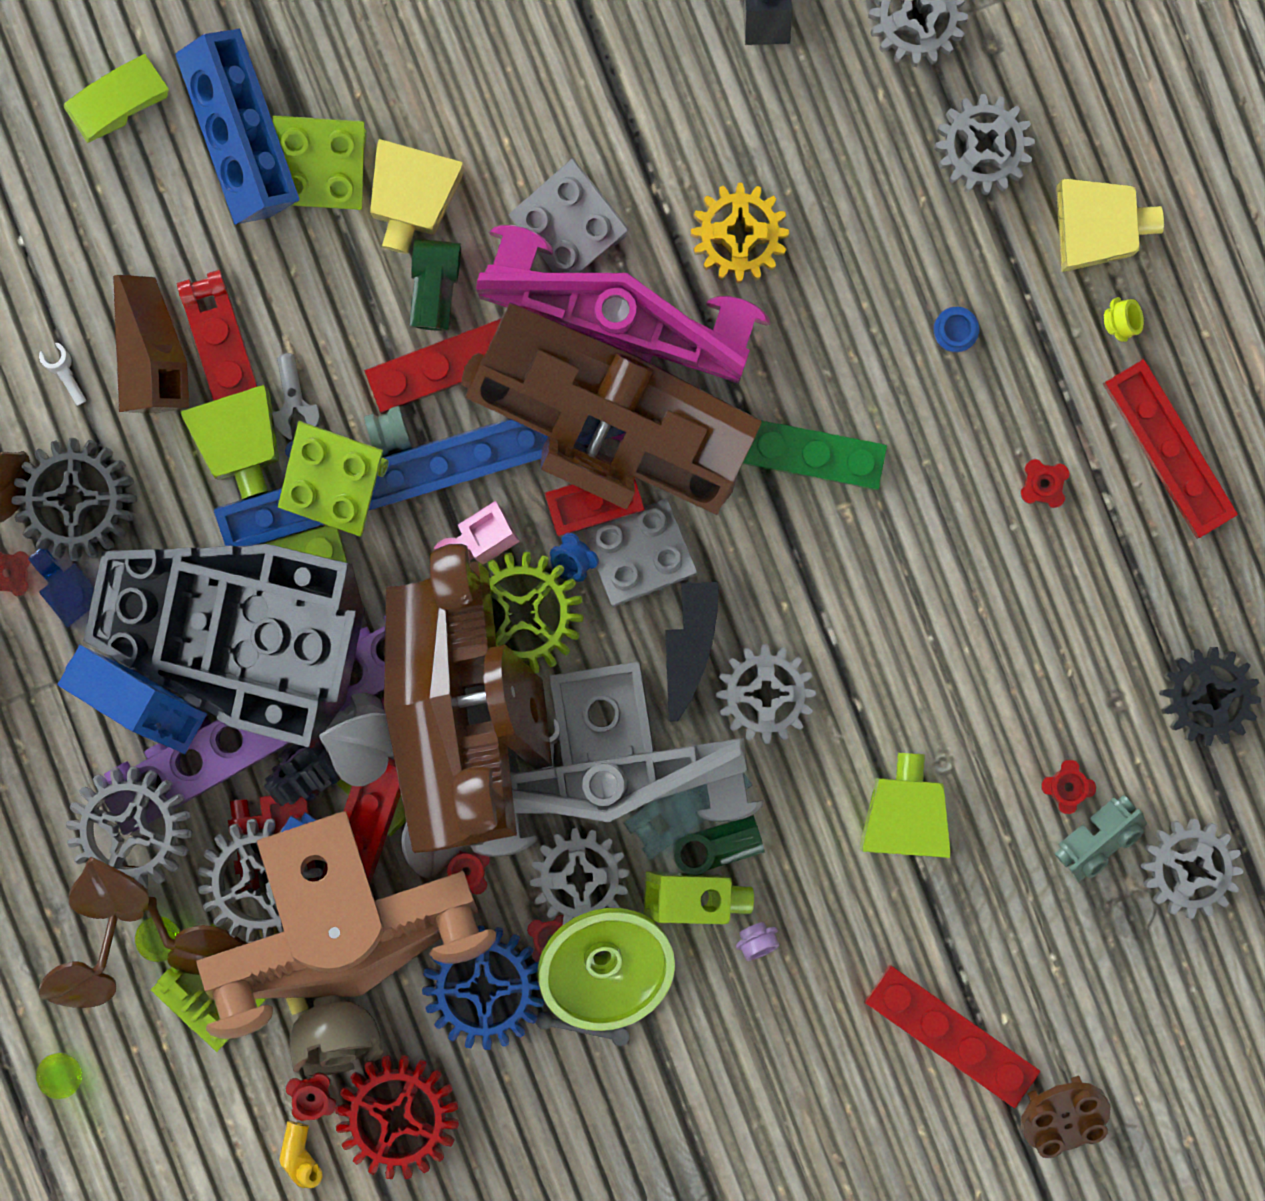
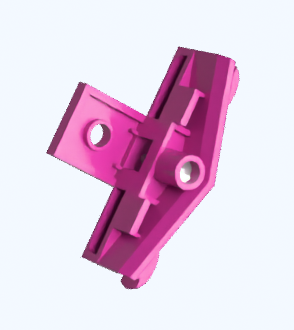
M500 225L489 231L490 235L501 239L493 265L488 264L486 271L479 273L476 291L481 300L506 308L509 302L634 354L651 363L653 356L738 384L750 352L746 346L754 322L766 326L770 325V318L761 308L737 297L717 296L710 298L705 303L708 307L719 310L714 329L711 330L687 317L628 273H544L531 271L537 251L552 255L553 247L538 233L515 225ZM625 433L611 437V439L621 442Z

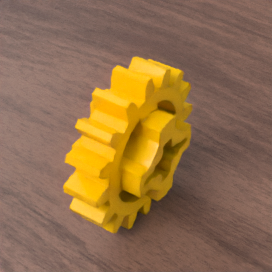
M738 182L734 194H729L724 185L720 186L719 200L716 201L708 195L704 197L703 202L708 209L707 212L695 210L693 218L702 223V227H695L690 231V237L701 239V243L693 248V252L695 255L706 253L708 257L703 264V268L708 270L714 265L720 268L718 279L723 280L728 272L735 273L736 283H742L744 273L750 272L755 281L759 280L761 277L759 267L764 265L767 269L773 271L776 268V263L771 257L772 254L781 256L785 254L786 248L777 242L778 239L789 237V229L778 226L787 215L785 211L776 213L772 211L777 200L775 196L765 201L760 199V186H756L751 194L745 193L744 185L741 182ZM732 205L731 214L723 222L711 223L714 216L721 209ZM749 206L760 211L768 224L766 222H758L749 213ZM738 214H741V223L744 224V230L752 232V235L746 236L742 244L741 253L738 252V243H736L735 236L727 234V232L734 230ZM711 242L713 244H722L731 253V261L720 256L713 248ZM769 243L759 257L748 261V252L756 244Z

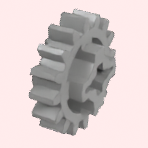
M873 0L880 8L870 9L868 13L869 19L879 21V24L871 29V36L879 37L883 35L884 37L879 50L883 53L891 47L895 49L894 62L899 63L904 55L911 56L912 67L918 66L921 56H926L931 65L936 64L938 50L949 56L953 51L949 39L961 41L964 32L957 28L956 25L965 24L968 20V14L957 12V9L964 5L966 0H900L902 4L901 10L894 12L891 16H888V8L892 0ZM912 5L919 14H928L923 26L919 24L917 19H908L912 11ZM948 16L946 30L936 40L934 24ZM903 34L914 39L916 45L901 40L898 35Z
M986 94L980 95L977 106H973L968 98L963 99L961 102L962 113L950 108L946 113V117L951 125L940 124L937 129V133L945 137V140L937 142L934 146V151L946 154V157L938 164L939 169L951 167L953 173L949 178V182L952 184L960 178L966 181L964 192L969 193L974 185L977 184L980 185L982 194L988 195L994 183L1003 192L1008 188L1007 176L1016 181H1019L1023 176L1017 165L1029 166L1032 161V157L1023 152L1024 149L1031 148L1035 144V139L1023 136V133L1031 126L1030 121L1018 123L1015 118L1020 108L1015 106L1009 112L1004 110V98L1001 96L994 105H988ZM989 116L996 120L993 123H978L973 117ZM1008 131H1010L1014 141L1013 156L1005 148V135ZM956 133L959 135L958 138L964 142V154L960 159L956 154L954 145ZM988 136L993 141L990 147L991 151L986 149L982 153L978 152L975 149L979 142L978 139L982 141ZM990 166L994 171L998 172L980 174L972 170L975 167Z
M768 644L762 645L760 656H754L753 652L746 648L744 649L746 661L740 663L738 660L731 658L728 662L734 672L732 675L720 674L719 676L720 680L728 684L727 690L716 692L717 698L727 699L728 706L719 711L720 715L732 714L735 719L730 726L732 731L739 729L742 725L746 727V740L750 741L756 732L762 734L764 744L770 743L772 732H777L782 740L788 739L786 727L791 725L801 730L803 725L797 717L800 713L812 714L813 712L809 706L804 704L805 698L816 696L815 690L805 689L804 682L808 681L812 674L811 672L799 674L797 668L800 666L802 659L797 657L791 662L786 661V648L781 647L776 656L770 655ZM757 664V677L748 686H736L743 672ZM774 664L787 671L795 685L784 686L774 676ZM762 681H769L771 689H777L778 692L785 691L787 696H778V698L771 699L770 707H762L760 699H754L753 696L746 697L744 693L760 689ZM737 702H747L757 711L758 724L748 720L740 712ZM784 702H795L789 715L780 722L775 723V711Z
M1190 819L1188 829L1184 830L1179 821L1171 822L1173 832L1171 835L1158 830L1156 836L1161 842L1159 846L1146 845L1145 850L1153 855L1152 862L1141 863L1142 869L1152 871V877L1144 881L1143 884L1147 888L1157 887L1159 891L1152 900L1160 904L1168 899L1170 902L1167 912L1175 915L1183 906L1186 918L1194 919L1197 908H1200L1205 916H1212L1213 908L1211 904L1216 902L1223 907H1227L1229 903L1224 893L1227 890L1238 892L1240 889L1231 882L1232 876L1243 874L1242 868L1232 864V860L1241 855L1240 850H1227L1226 845L1232 837L1226 833L1215 837L1216 824L1208 823L1203 831H1200L1198 819ZM1195 838L1189 848L1176 852L1170 849L1181 840ZM1214 849L1221 861V872L1215 870L1211 859ZM1197 857L1196 865L1202 869V872L1208 874L1209 878L1191 875L1186 880L1188 872L1182 868V865L1177 864L1175 859L1183 862H1193ZM1163 865L1169 867L1173 877L1171 890L1164 880ZM1206 885L1214 888L1203 897L1189 899L1190 896H1193L1195 889Z
M572 828L571 840L565 841L557 833L554 835L557 845L554 849L546 845L540 847L546 859L544 862L533 861L532 867L541 871V877L530 880V885L542 887L543 893L539 894L535 901L537 904L546 901L551 904L547 913L549 918L561 912L564 914V925L572 920L573 917L605 907L620 908L613 898L615 894H627L628 889L618 884L619 878L629 875V870L617 868L616 863L621 861L624 854L622 852L610 854L608 850L611 847L612 839L607 838L599 844L595 842L596 830L591 829L587 838L582 839L578 829ZM585 847L598 852L605 859L608 866L596 867L588 861L585 855ZM569 849L570 861L562 871L549 872L555 858L563 851ZM576 856L580 857V865H583L584 872L593 874V880H589L585 884V889L583 890L584 899H580L579 890L576 889L575 883H568L566 875L574 873ZM610 883L609 889L602 900L591 906L590 894L600 884ZM551 889H564L574 897L575 908L561 903L554 896Z

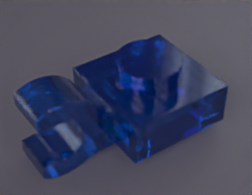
M39 549L28 558L35 569L49 583L39 591L40 595L67 628L71 627L90 611L95 586L77 564H73L67 570H64L58 561L52 557L48 549Z

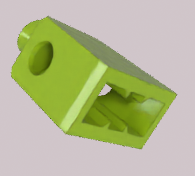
M264 385L181 411L182 418L213 477L217 480H223L235 476L242 500L268 492L261 467L279 461L271 396L268 388Z
M898 752L896 779L876 778L860 841V850L862 852L950 858L943 783L923 781L925 754Z
M646 871L644 915L659 923L729 924L730 913L752 914L754 890L752 886H731V878L723 875H691L677 872ZM705 891H708V902L701 906V896Z

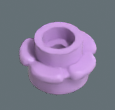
M764 922L749 926L739 933L742 940L736 944V949L742 950L746 961L763 957L780 946L775 936L778 930L776 927L766 928Z

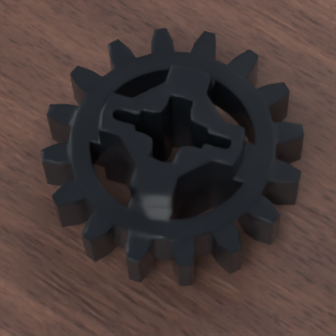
M1209 647L1207 658H1204L1199 649L1191 650L1192 661L1190 663L1182 657L1174 660L1179 669L1177 674L1165 672L1164 677L1172 683L1171 688L1159 690V695L1170 698V704L1162 708L1161 711L1162 714L1175 715L1176 719L1170 725L1172 730H1178L1183 727L1187 728L1184 740L1192 742L1198 734H1201L1202 745L1211 746L1214 735H1217L1221 744L1230 743L1229 731L1232 730L1237 735L1243 736L1246 733L1244 726L1241 724L1243 719L1249 721L1256 720L1257 716L1249 710L1250 704L1261 703L1262 698L1251 695L1250 689L1257 686L1259 680L1246 679L1244 674L1248 672L1251 665L1247 662L1235 666V652L1229 651L1221 659L1219 658L1218 647ZM1211 666L1225 670L1234 680L1225 682L1217 678ZM1191 674L1193 684L1188 694L1181 696L1182 686L1186 678ZM1206 685L1209 689L1228 690L1213 700L1214 708L1211 704L1192 703L1207 693ZM1239 697L1238 707L1234 715L1229 718L1227 711L1233 699ZM1196 711L1204 715L1210 727H1204L1195 723L1186 713Z
M319 739L314 748L294 744L284 749L277 758L281 764L271 769L274 773L265 778L267 783L264 787L276 803L284 806L288 802L290 805L294 804L302 796L306 801L312 800L330 785L337 783L341 778L334 769L328 751L321 739Z

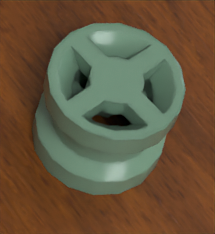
M399 405L390 408L385 415L369 414L364 416L372 447L383 450L382 457H386L388 452L394 449L402 451L412 449Z

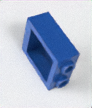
M79 645L74 656L68 662L65 672L57 684L130 731L183 754L187 752L207 716V713L149 680L148 677L133 668H129L82 645Z

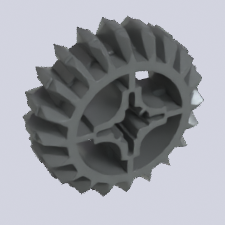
M69 438L67 452H64L63 446L59 441H52L51 451L53 457L50 458L42 449H37L34 454L41 464L36 467L31 463L24 462L22 465L24 471L32 474L29 481L21 478H16L14 481L15 486L26 489L25 496H13L12 504L26 505L27 509L16 514L14 517L15 521L18 523L32 522L24 530L23 536L31 539L41 534L36 544V549L39 551H45L53 542V558L61 559L67 547H69V556L72 561H80L82 547H85L86 553L90 558H97L98 548L96 543L98 541L107 550H112L115 547L113 541L108 536L111 531L120 537L126 536L127 531L117 525L119 519L134 520L135 514L122 510L123 503L133 504L137 502L136 495L123 494L122 489L134 484V479L131 476H124L118 479L117 475L126 467L124 461L118 460L110 466L107 465L113 455L111 449L106 447L95 457L97 451V443L95 441L88 440L82 452H80V443L77 438ZM81 463L94 466L103 475L109 492L90 491L85 483V475L81 473ZM67 464V471L64 472L61 486L55 491L41 493L44 482L49 475L59 467ZM76 486L79 487L77 493L89 498H96L95 500H84V503H78L76 511H73V513L70 512L72 506L60 501H54L55 499H65V497L72 496L73 488H76ZM109 506L107 514L100 525L91 532L82 535V528L85 527L88 513L94 508ZM40 507L60 509L64 516V525L68 526V537L59 535L48 526L42 516Z

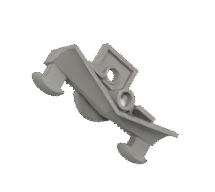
M641 662L626 663L549 676L556 721L560 728L559 741L563 766L510 774L517 836L486 841L470 846L474 852L483 856L502 857L517 854L530 848L536 842L538 836L522 837L518 813H555L611 822L650 801L703 784H707L711 808L697 810L696 812L700 817L708 821L731 822L747 818L763 807L764 800L748 802L743 773L748 770L744 738L654 751ZM599 700L609 702L615 711L614 720L606 727L595 725L589 716L591 706Z

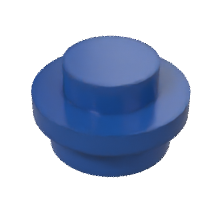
M963 307L948 308L941 312L935 320L933 328L934 337L937 343L946 351L954 353L966 351L973 346L978 338V320L968 309Z

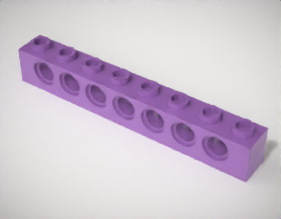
M385 626L373 633H370L368 627L360 630L355 660L361 664L363 676L357 684L348 687L346 701L340 711L350 706L351 695L368 693L377 696L384 692L385 662L380 658L378 648L381 641L385 639ZM207 716L188 748L198 751L202 757L203 765L197 774L189 775L182 770L180 758L183 753L160 743L144 751L147 760L134 767L139 768V781H141L145 773L151 770L157 772L162 782L170 780L173 785L165 796L170 799L177 794H183L185 798L181 804L174 806V809L291 743L238 729L243 737L242 746L238 751L229 753L220 744V735L229 726L219 720L211 723ZM128 761L115 767L120 768L124 781H127V774L131 767ZM108 771L104 776L110 785L112 782L110 771ZM129 790L117 792L106 799L105 803L110 812L121 815L126 811L129 803L133 802L137 792ZM149 799L147 804L149 808L146 815L148 824L163 816L156 803ZM134 816L130 821L116 822L121 832H124V836L140 829L139 826L134 827L138 824Z

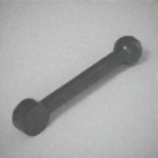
M540 1012L537 1015L536 1025L540 1029L555 1027L612 1039V1042L617 1046H624L629 1041V1033L623 1027L606 1031L585 1030L572 1026L561 1019L553 1018L549 1012Z

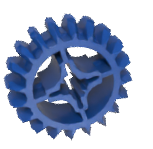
M484 925L477 926L479 932L486 930ZM496 927V938L492 946L480 956L475 957L474 975L469 979L447 982L448 973L454 963H441L432 957L431 959L435 963L441 965L440 970L434 968H426L423 975L429 979L436 980V985L424 986L422 994L426 996L436 995L438 1000L428 1004L425 1007L426 1012L434 1013L441 1009L444 1015L438 1018L434 1025L437 1029H441L448 1022L452 1023L454 1027L448 1035L449 1040L455 1041L460 1031L468 1033L465 1040L466 1048H472L476 1035L483 1036L482 1046L484 1050H490L492 1047L491 1035L497 1034L499 1042L503 1047L509 1045L510 1041L506 1030L511 1028L515 1035L521 1038L525 1035V1030L518 1021L521 1018L532 1024L537 1021V1016L527 1009L528 1005L542 1007L544 1005L542 997L532 995V990H540L538 979H531V974L538 972L539 962H534L527 966L524 961L531 956L534 951L533 948L527 946L520 953L515 951L514 947L520 940V936L517 934L511 936L508 944L500 942L503 935L502 927ZM489 951L497 952L509 959L518 970L521 978L511 979V977H500L495 974L491 967ZM482 964L484 965V972L488 983L496 984V986H508L498 987L496 993L490 992L491 998H488L486 1002L487 1011L484 1009V999H481L479 991L461 989L470 988L472 982L478 983L479 979L477 977L482 973ZM522 992L521 1001L515 1011L502 1021L493 1023L494 1001L503 995ZM457 996V998H468L473 1001L477 1008L479 1024L468 1021L459 1015L452 1007L448 997Z

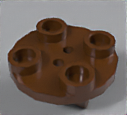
M1078 1075L1070 1078L1071 1083L1057 1085L1039 1095L1036 1090L1028 1092L1027 1096L1030 1103L1021 1116V1131L1029 1145L1036 1148L1041 1157L1054 1158L1063 1151L1075 1149L1086 1143L1095 1144L1102 1141L1108 1134L1106 1124L1110 1119L1111 1108L1102 1089L1090 1083H1082Z

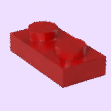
M635 477V493L627 509L573 484L545 492L557 537L645 511Z

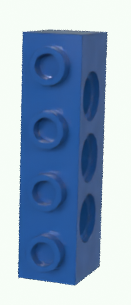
M240 28L203 34L176 52V59L234 225L270 218L298 202L300 199Z

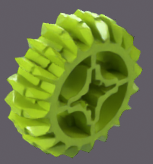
M530 552L523 553L522 565L515 566L512 553H506L505 562L508 568L500 570L494 559L488 561V566L494 573L489 578L491 596L503 606L506 613L503 624L495 634L496 646L504 645L518 631H532L545 644L535 650L513 652L522 661H529L530 668L535 673H539L538 658L544 656L547 664L550 667H554L557 663L550 653L553 649L557 648L565 656L570 653L568 646L561 643L565 635L573 640L579 639L580 634L575 630L568 629L569 621L583 622L584 616L582 614L570 613V606L582 604L583 600L581 596H573L571 598L566 596L565 592L576 586L574 579L567 580L562 585L557 581L563 574L564 567L558 565L551 574L545 572L549 563L548 557L542 556L536 568L530 566L532 560ZM514 576H531L541 580L530 593L522 597L513 596L499 585L502 581ZM552 589L557 595L560 604V621L556 632L543 623L539 616V607ZM536 595H539L532 604L535 610L530 613L535 614L533 620L541 626V629L537 630L532 624L521 621L517 625L514 624L506 632V629L513 623L510 616L515 614L510 613L511 606L504 601V597L510 599L514 604L517 602L523 606L527 602H531Z

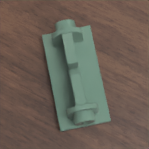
M1125 795L1118 800L1113 797L1090 817L1091 821L1100 830L1095 836L1082 824L1058 844L1060 849L1055 853V856L1066 868L1072 862L1074 863L1069 869L1078 883L1086 876L1093 878L1108 865L1109 856L1120 847L1126 849L1132 846L1142 836L1144 832L1142 828L1147 825V822L1140 809H1137L1132 815L1130 814L1136 808Z

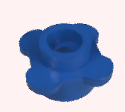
M566 533L562 537V544L554 546L550 550L551 566L553 570L558 565L564 567L565 570L560 576L564 580L574 579L576 582H582L587 577V570L589 568L594 569L599 564L596 553L591 551L573 533Z

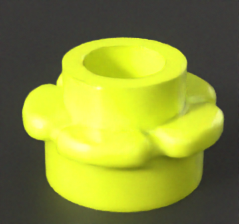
M1120 297L1111 300L1110 308L1104 312V325L1108 333L1114 335L1118 341L1126 342L1128 338L1139 335L1142 332L1144 318L1141 307L1136 300H1121Z

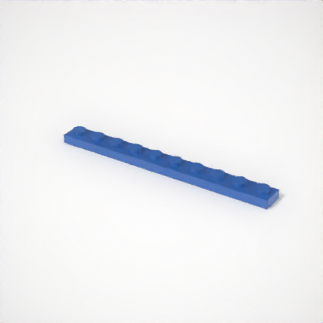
M588 415L576 441L583 445L590 444L601 420ZM507 419L382 457L387 459L389 464L383 477L377 475L369 510L541 459L542 447L548 436L512 419ZM611 425L605 439L626 432ZM282 488L214 509L225 546H253L320 526L323 523L278 508Z

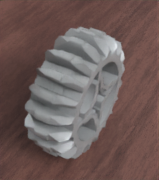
M130 767L127 781H124L120 768H114L110 771L112 784L109 785L106 778L102 775H96L93 780L98 789L97 793L86 786L79 790L81 796L88 801L87 805L77 802L71 803L70 810L82 815L81 821L70 820L66 822L67 829L80 830V837L69 839L67 845L69 848L83 846L85 852L74 858L76 865L85 863L90 857H93L124 872L148 889L147 874H150L152 879L157 884L165 881L164 873L160 868L162 865L171 872L179 869L178 863L170 857L171 854L174 853L179 856H186L189 849L178 844L177 839L190 838L193 835V831L188 828L179 829L178 821L190 819L191 812L182 811L176 814L174 806L181 804L185 798L183 794H177L170 799L165 796L173 785L170 780H165L158 788H155L157 772L153 770L148 771L143 782H140L139 768ZM123 790L137 792L133 802L129 803L128 808L121 815L99 809L106 799ZM149 799L156 803L163 814L166 827L165 836L151 828L147 822L146 815L149 808L147 805ZM134 816V819L138 822L134 827L139 826V833L145 836H133L124 843L125 839L121 836L124 832H119V825L115 824V822H127ZM94 823L99 824V827L105 829L111 835L112 845L109 859L103 855L96 844L93 829ZM137 844L160 849L158 854L149 863L141 867L122 866L125 857L129 856L132 848Z
M256 819L248 820L247 835H244L238 824L230 826V834L234 841L230 842L222 834L217 835L214 840L223 851L219 853L215 850L207 849L204 852V857L215 863L214 868L204 866L198 870L199 875L212 877V884H204L198 887L199 894L213 892L215 898L203 905L204 910L208 912L219 906L223 913L215 918L214 924L219 927L228 918L232 920L233 924L229 929V934L233 938L239 934L242 926L246 927L245 937L248 943L255 941L258 929H262L263 938L274 935L273 927H277L280 933L284 932L269 882L266 884L268 891L266 893H260L261 887L256 890L250 888L244 892L240 890L242 887L250 884V881L255 878L254 869H261V874L266 872L262 859L258 853L254 852L250 843H257L256 840L274 835L276 826L274 819L266 820L263 832H259ZM238 850L242 859L240 863L243 868V877L237 885L226 890L224 884L226 866L230 858ZM307 864L304 867L303 877L308 881L309 878L323 875L322 868L308 869ZM244 897H253L260 902L263 909H267L271 918H255L246 915L233 905V902Z

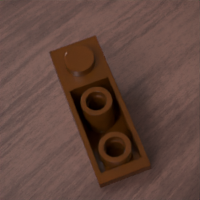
M114 275L119 412L162 413L188 409L187 361L156 278Z

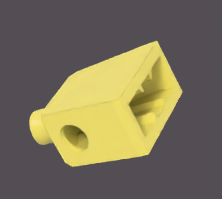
M378 140L370 213L373 218L388 222L382 244L383 248L408 254L415 230L431 235L436 233L465 170L463 162L389 141Z
M1062 179L1056 186L1062 272L1134 256L1139 251V235L1163 233L1164 216L1162 207L1137 208L1136 189L1133 186L1073 179Z

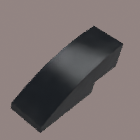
M718 582L681 584L683 629L665 630L669 722L679 721L693 698L705 671L713 644L717 620Z

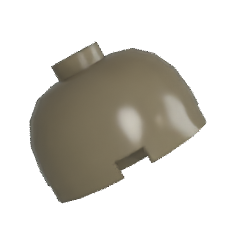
M337 995L316 999L313 1002L314 1007L306 1010L294 1022L290 1034V1056L293 1072L298 1073L301 1067H303L306 1076H314L316 1073L331 1075L355 1069L354 1064L351 1062L366 1056L367 1062H375L383 1055L380 1032L375 1019L363 1007L353 1002H341L340 996Z

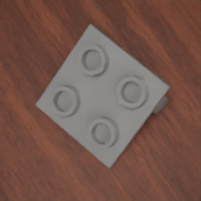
M574 158L570 159L508 214L517 226L538 233L553 247L552 255L537 252L554 273H580L611 245L615 246L627 236L626 232L630 230Z
M667 498L645 506V511L583 530L590 550L598 556L599 564L596 567L612 607L620 604L623 606L625 602L643 595H651L653 591L664 590L663 588L682 580L687 581L690 577L698 575Z

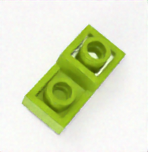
M143 54L85 87L64 103V109L85 141L89 143L125 126L128 116L166 99L169 88L146 54Z

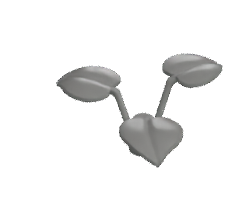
M484 685L465 689L466 695L485 691ZM487 703L467 707L469 725L492 721ZM370 713L351 718L319 735L329 753L335 771L343 781L352 786H365L374 782L385 772L388 765V757L394 759L386 714ZM407 822L405 824L402 834L403 854L412 870L422 877L430 878L432 875L438 874L462 848L460 846L433 852L414 853L411 847Z

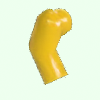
M287 1121L279 1158L280 1165L297 1186L301 1188H314L320 1184L323 1172L305 1149L309 1125Z

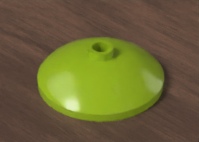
M603 908L589 911L565 923L547 942L538 964L539 987L549 1009L562 1021L572 1026L593 1031L622 1028L647 1016L664 999L674 977V953L670 941L662 928L652 919L639 912L623 908ZM607 951L601 956H595L598 952Z

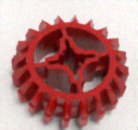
M406 1054L401 1056L399 1068H393L391 1056L384 1055L382 1058L383 1071L380 1072L372 1061H368L365 1064V1070L369 1078L366 1079L360 1073L354 1072L350 1079L359 1089L356 1091L349 1087H343L340 1092L344 1099L351 1101V1105L340 1104L335 1109L336 1114L349 1117V1121H343L336 1125L338 1133L350 1131L352 1133V1136L342 1143L343 1149L349 1150L355 1145H358L361 1149L356 1153L353 1162L356 1165L360 1164L366 1155L373 1159L368 1168V1173L372 1175L377 1172L380 1163L386 1164L385 1176L386 1179L390 1180L395 1175L396 1166H402V1173L405 1179L412 1178V1163L416 1162L423 1173L430 1170L429 1161L426 1158L428 1154L434 1160L441 1162L445 1155L437 1146V1143L451 1147L455 1141L451 1135L443 1132V1130L457 1129L459 1126L458 1119L446 1117V1113L454 1112L458 1109V1101L443 1102L442 1099L452 1092V1085L450 1083L445 1084L437 1089L434 1084L439 1080L442 1072L436 1069L429 1078L422 1075L427 1065V1061L424 1059H420L415 1071L408 1069L410 1059L409 1055ZM391 1080L406 1081L400 1095L395 1099L386 1100L380 1097L376 1099L367 1095L369 1090L380 1083ZM418 1088L428 1096L433 1105L435 1126L425 1122L426 1119L419 1116L414 1110L413 1101ZM407 1096L408 1100L404 1107V1118L409 1120V1124L404 1126L401 1122L399 1128L395 1127L391 1136L388 1137L387 1133L391 1127L389 1124L391 1116L386 1113V1109L390 1107L394 1111L396 1106H400L404 1097ZM361 1108L369 1111V1115L375 1117L381 1124L382 1132L377 1145L370 1141L363 1130L360 1118ZM402 1134H410L416 1137L420 1135L428 1139L415 1150L404 1153L389 1152L394 1140Z

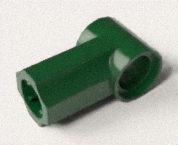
M415 239L411 278L414 279L410 310L411 328L449 331L454 283L457 284L459 277L461 243Z
M751 815L744 819L723 823L698 832L687 833L676 841L672 852L673 860L678 868L684 873L698 875L707 870L765 853L755 817ZM689 841H699L706 848L705 860L702 864L695 867L685 865L681 859L682 847Z

